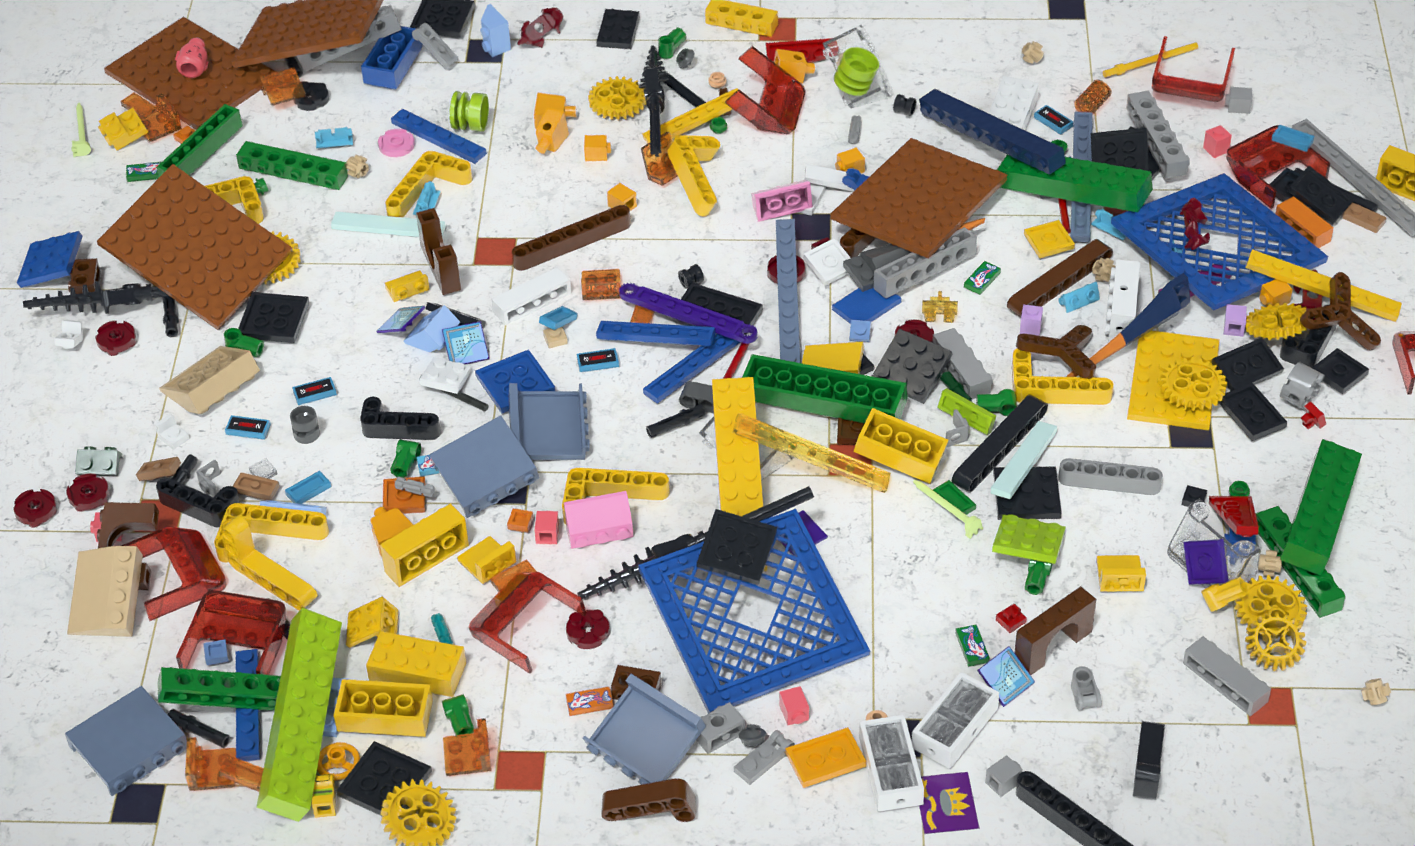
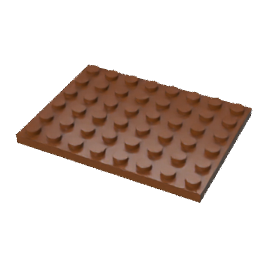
M296 0L293 3H281L274 7L266 6L260 12L231 63L234 68L362 43L384 0Z
M184 16L104 68L105 74L196 130L224 104L235 108L279 78L278 72L263 63L234 68L231 62L239 49ZM200 38L203 40L207 52V69L196 78L185 77L178 72L175 57L177 52L185 44L189 43L191 39Z
M910 138L830 213V219L929 259L1007 181V174Z
M174 164L97 240L98 246L217 330L228 321L251 296V293L255 292L292 252V247Z

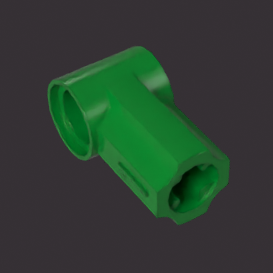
M677 27L668 35L659 37L658 56H661L662 59H670L674 56V50L686 40V33H684L683 29Z
M229 328L224 332L225 347L250 350L252 356L260 357L262 354L264 341L242 335L241 331L237 328Z
M1003 389L998 394H977L976 405L987 411H999L1002 415L1008 416L1017 407L1016 393L1011 389Z
M402 439L398 441L396 456L390 468L391 474L395 475L396 478L408 476L414 460L417 461V457L421 454V443Z
M1030 559L1024 588L1029 594L1037 595L1043 593L1047 576H1050L1053 563Z
M464 694L442 700L444 713L447 720L450 719L455 736L461 739L470 737L474 732V726L469 716V708Z

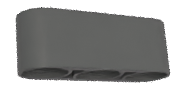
M693 381L687 382L679 397V403L686 408H693L698 404H702L705 412L714 414L712 385Z

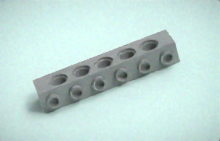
M391 4L382 6L362 43L298 55L297 58L304 72L402 29Z
M1149 90L1128 94L1126 109L1137 128L1147 127L1148 148L1164 177L1170 178L1186 175L1190 165L1189 156L1184 153L1182 144L1177 141L1176 134L1172 132L1168 120H1165L1161 108L1159 109L1155 97H1152Z
M964 227L957 230L929 259L912 252L874 270V289L883 297L888 298L976 255L977 236Z

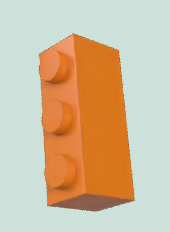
M1293 196L1277 205L1275 214L1317 248L1331 242L1334 227Z

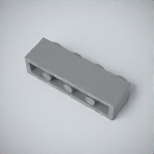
M955 328L934 334V344L952 351L953 355L947 363L946 369L952 373L958 382L963 384L964 390L972 400L976 398L977 394H990L991 384H993L990 373L985 371L982 362L974 356L972 348L967 346L963 336Z
M1202 636L1185 650L1183 664L1250 717L1268 703L1271 688L1264 681L1254 676L1249 669L1236 662L1232 656L1218 648L1214 642Z

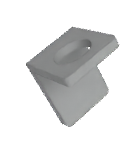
M957 409L953 413V424L956 429L946 432V439L949 440L946 447L968 441V422ZM960 433L957 439L951 440L954 434Z
M216 460L211 461L196 471L200 488L203 492H208L212 497L217 494V490L211 480L220 475ZM213 467L212 474L205 476L207 470Z

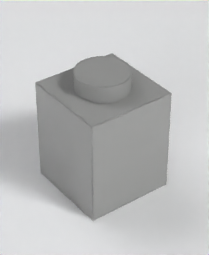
M1230 87L1229 94L1225 95V105H1228V112L1250 114L1252 88Z
M1006 755L986 769L985 783L1002 797L1016 787L1017 776L1023 769L1018 762L1013 761Z

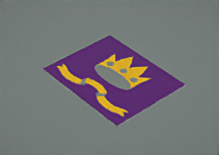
M968 772L921 776L924 786L923 805H919L924 834L980 829Z

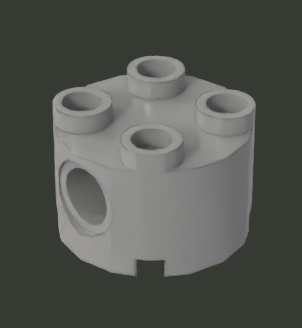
M1298 362L1287 377L1288 381L1286 384L1284 383L1280 397L1305 410L1304 406L1312 401L1310 398L1312 396L1316 397L1321 389L1319 385L1325 375Z

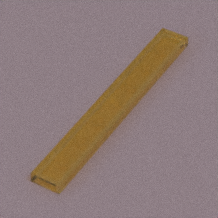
M738 413L732 432L734 434L885 493L888 489L890 472L744 414Z

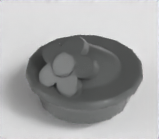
M685 48L678 54L676 62L680 68H687L688 65H691V61L694 58L693 49Z
M750 724L739 733V738L746 746H758L764 742L767 733L759 725Z

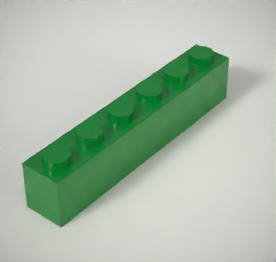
M224 104L156 167L158 176L160 177L172 164L190 176L243 126L240 110Z

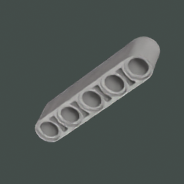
M1066 458L1060 462L1058 480L1062 485L1156 495L1161 490L1163 474L1161 470L1154 467Z

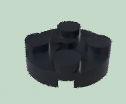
M302 81L293 92L294 104H297V107L304 111L317 110V106L322 105L323 107L329 101V93L325 83Z

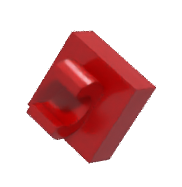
M1311 401L1304 406L1306 414L1301 417L1303 426L1310 429L1315 424L1321 429L1326 425L1324 413Z
M1014 603L996 614V621L1009 633H1012L1026 624L1027 617L1021 613V609Z

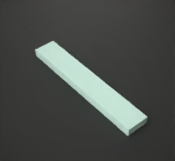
M335 212L331 223V228L337 230L419 237L417 219ZM440 221L443 236L446 224L445 221Z
M1041 421L1036 423L992 485L991 494L1011 499L1057 433L1056 425Z

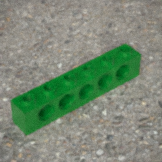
M245 141L236 154L239 169L340 190L348 177L346 162Z
M1279 506L1256 513V518L1259 526L1258 534L1271 551H1277V556L1281 557L1292 523L1289 521L1288 515ZM1282 561L1281 566L1296 587L1301 590V594L1319 618L1342 611L1346 598L1345 593L1337 586L1333 576L1326 569H1324L1320 576Z
M161 667L158 678V702L275 710L281 676Z

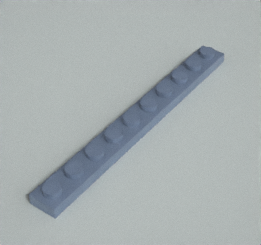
M1074 112L1073 158L1092 161V112ZM1071 201L1070 237L1073 241H1090L1091 204Z
M795 219L776 220L780 359L800 363Z

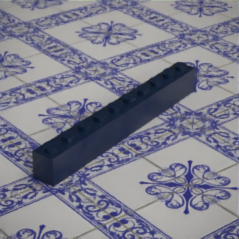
M933 89L919 99L920 111L924 116L934 119L1049 175L1066 164L1062 147L944 92Z

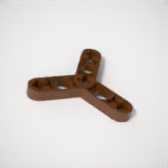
M1337 272L1330 279V305L1308 309L1300 317L1301 324L1310 330L1339 325L1367 350H1374L1381 343L1380 335L1351 310V282L1349 277L1343 272ZM1337 294L1340 295L1344 301H1341L1337 297ZM1322 313L1326 314L1329 320L1325 319ZM1352 323L1359 328V331L1352 326Z
M1077 325L1061 339L1024 333L1017 336L1015 346L1019 350L1059 356L1082 378L1091 379L1095 375L1096 365L1080 350L1091 339L1092 329L1088 326Z

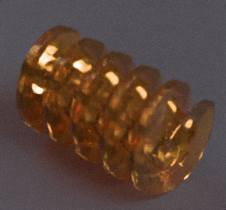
M1094 80L1075 100L1076 110L1078 112H1092L1094 114L1111 96L1110 87L1102 80Z

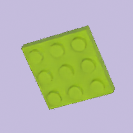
M1003 515L993 543L992 552L1056 564L1066 526H1061L1058 523L1039 522L1037 519L1018 518L1015 515Z

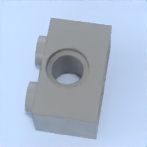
M730 702L719 706L713 712L701 716L706 727L696 741L709 754L738 738L739 733L745 729V719Z

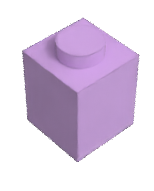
M1226 305L1223 335L1244 336L1247 306Z
M1023 305L1020 334L1040 336L1043 307Z

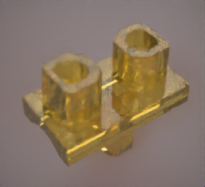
M938 291V297L930 296V300H922V314H924L925 322H935L936 314H943V322H954L955 315H957L958 301H950V297H942V291Z

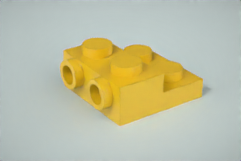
M133 107L119 116H116L115 112L99 120L101 124L98 126L99 130L105 136L104 138L109 146L114 145L117 151L148 133Z

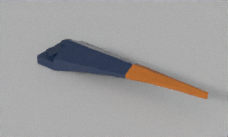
M1182 273L1168 282L1127 327L1089 359L1096 365L1178 315L1182 308L1191 303L1188 277ZM1072 371L1066 377H1076L1078 375Z

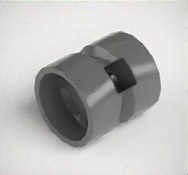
M299 406L293 409L290 413V421L294 439L301 444L313 443L320 435L315 409L310 406Z

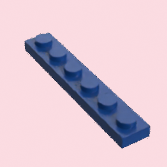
M403 108L391 117V124L407 130L474 164L487 154L486 148Z
M601 321L596 331L597 339L711 346L716 334L715 327Z
M716 334L711 346H700L645 386L643 394L658 404L738 345L740 341Z
M258 649L235 651L236 672L259 674ZM236 708L237 763L260 760L259 709Z

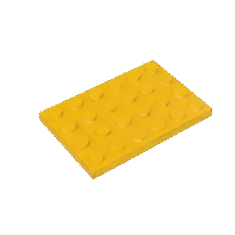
M1150 331L1140 337L1137 345L1127 419L1209 430L1212 405L1211 409L1204 406L1203 411L1198 407L1195 408V411H1192L1191 407L1184 410V405L1176 407L1177 402L1169 403L1170 398H1164V393L1160 392L1161 387L1159 384L1164 367H1168L1169 363L1175 364L1176 359L1183 362V358L1191 361V358L1194 357L1195 361L1198 362L1201 358L1202 363L1205 364L1207 361H1210L1209 366H1213L1211 361L1218 356L1220 339L1160 331Z

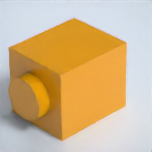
M585 135V161H607V153H611V142H607V135Z
M857 147L838 153L835 168L845 172L849 168L859 170L860 173H864L865 157Z
M619 183L607 192V201L610 208L625 205L631 211L637 207L636 192Z
M1275 279L1262 285L1259 299L1266 307H1268V304L1275 306L1276 303H1279V305L1289 304L1293 289L1286 282Z

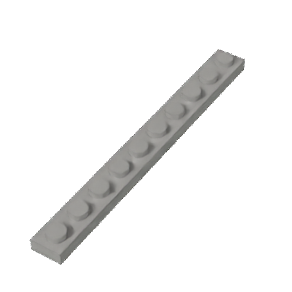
M1308 119L1292 125V129L1315 136L1310 147L1373 203H1376L1382 211L1412 237L1415 236V212Z

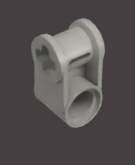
M1085 666L1077 667L1073 671L1071 682L1077 710L1079 711L1084 707L1090 706L1101 707V695L1093 672Z

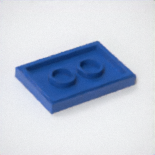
M858 288L833 304L832 310L850 324L851 320L872 322L900 304L901 297L894 294L885 298L874 288L863 292Z

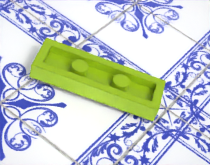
M947 388L942 390L937 408L953 416L954 410L957 409L961 416L966 418L969 426L986 435L992 432L996 419L995 414Z

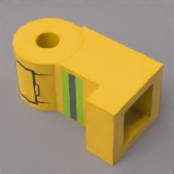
M333 774L316 775L312 797L315 818L336 816V793ZM319 806H330L331 808L321 810Z

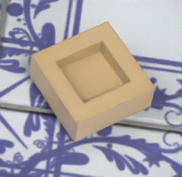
M563 327L556 330L551 328L543 330V336L549 349L568 344Z

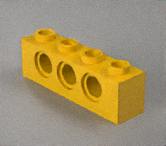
M710 0L705 9V24L772 37L778 26V11L728 0Z

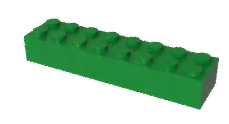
M1009 155L1004 158L997 168L998 171L1007 174V181L1000 188L1132 212L1140 211L1153 190L1151 171L1065 157L1066 164L1050 175Z
M754 354L751 355L742 378L753 377L755 402L861 423L866 422L872 408L900 419L908 399L907 384L904 382Z
M1322 439L1312 462L1280 557L1281 561L1317 575H1322L1330 558L1362 453Z

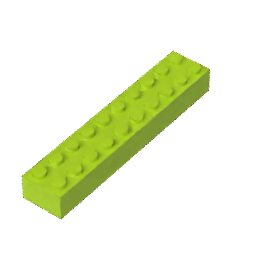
M303 607L291 620L256 808L297 822L307 814L311 807L342 626L340 621Z

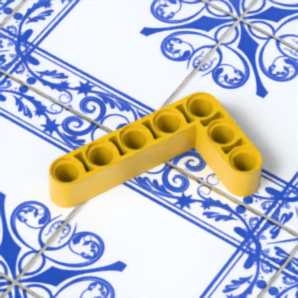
M678 135L667 149V154L694 211L700 216H708L717 199L699 161H711L720 148V142L712 136Z
M435 151L424 152L386 199L387 216L403 218L420 197L425 183L432 182L435 177L459 185L470 184L472 182L470 163L466 160Z
M242 176L205 186L231 205L241 203L245 215L258 224L264 220L261 202L252 178Z
M1018 348L1013 351L1012 390L1016 393V401L1018 403H1021L1029 394L1048 404L1106 405L1112 401L1114 386L1112 380L1097 377L1086 379L1082 377L1032 376L1031 353L1021 351Z
M573 468L568 472L562 502L563 522L566 524L564 502L585 499L586 496H601L626 491L630 499L664 500L670 494L669 477L661 472Z
M234 503L228 506L214 545L218 560L228 563L221 529L236 516H241L247 521L251 533L311 540H323L329 535L327 518L320 512Z
M236 516L221 529L228 562L235 570L299 611L302 607H307L318 597L316 590L309 583L254 548L251 530L244 518Z

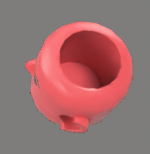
M191 39L189 43L185 44L177 52L175 57L177 61L176 67L181 75L188 78H196L203 71H206L208 65L207 52L202 39Z

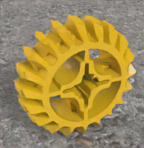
M1277 611L1274 617L1268 612L1265 618L1260 615L1257 618V622H1251L1252 628L1247 629L1246 633L1249 636H1246L1245 642L1249 643L1246 646V650L1252 651L1250 658H1258L1256 665L1263 662L1265 663L1264 669L1271 665L1274 672L1278 666L1284 671L1286 665L1292 668L1294 661H1300V655H1303L1305 652L1302 647L1306 646V641L1302 640L1305 637V633L1299 632L1302 626H1294L1295 618H1292L1290 621L1286 620L1288 617L1287 613L1280 618ZM1268 627H1278L1281 629L1274 631ZM1287 633L1293 641V649L1285 639ZM1258 634L1262 636V640L1266 643L1264 650L1259 644ZM1280 637L1279 642L1271 646L1272 641H1275ZM1274 652H1278V653H1280L1281 655H1283V654H1285V655H1284V656H1273V655H1270V654H1272V653H1274Z

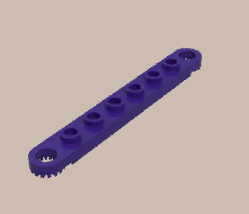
M624 283L619 288L620 298L635 305L694 326L715 327L717 334L742 343H753L758 338V332L754 325L745 324L743 321L644 286H637L635 283Z

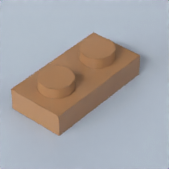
M1352 202L1344 211L1342 218L1377 233L1386 223L1387 217Z
M177 456L145 462L136 473L139 481H151L160 477L168 478L176 473L181 461Z
M242 472L233 484L238 494L263 500H272L280 487L279 481Z

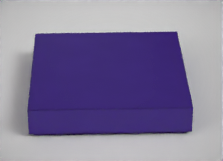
M1223 539L1183 542L1189 585L1215 584L1229 581Z

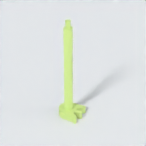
M77 103L76 106L79 141H72L73 157L85 156L91 151L90 144L86 142L81 103Z
M916 479L913 481L918 489L965 523V536L969 539L972 538L973 533L975 535L978 534L977 530L979 528L983 529L982 522L978 517H968L921 481L918 482Z

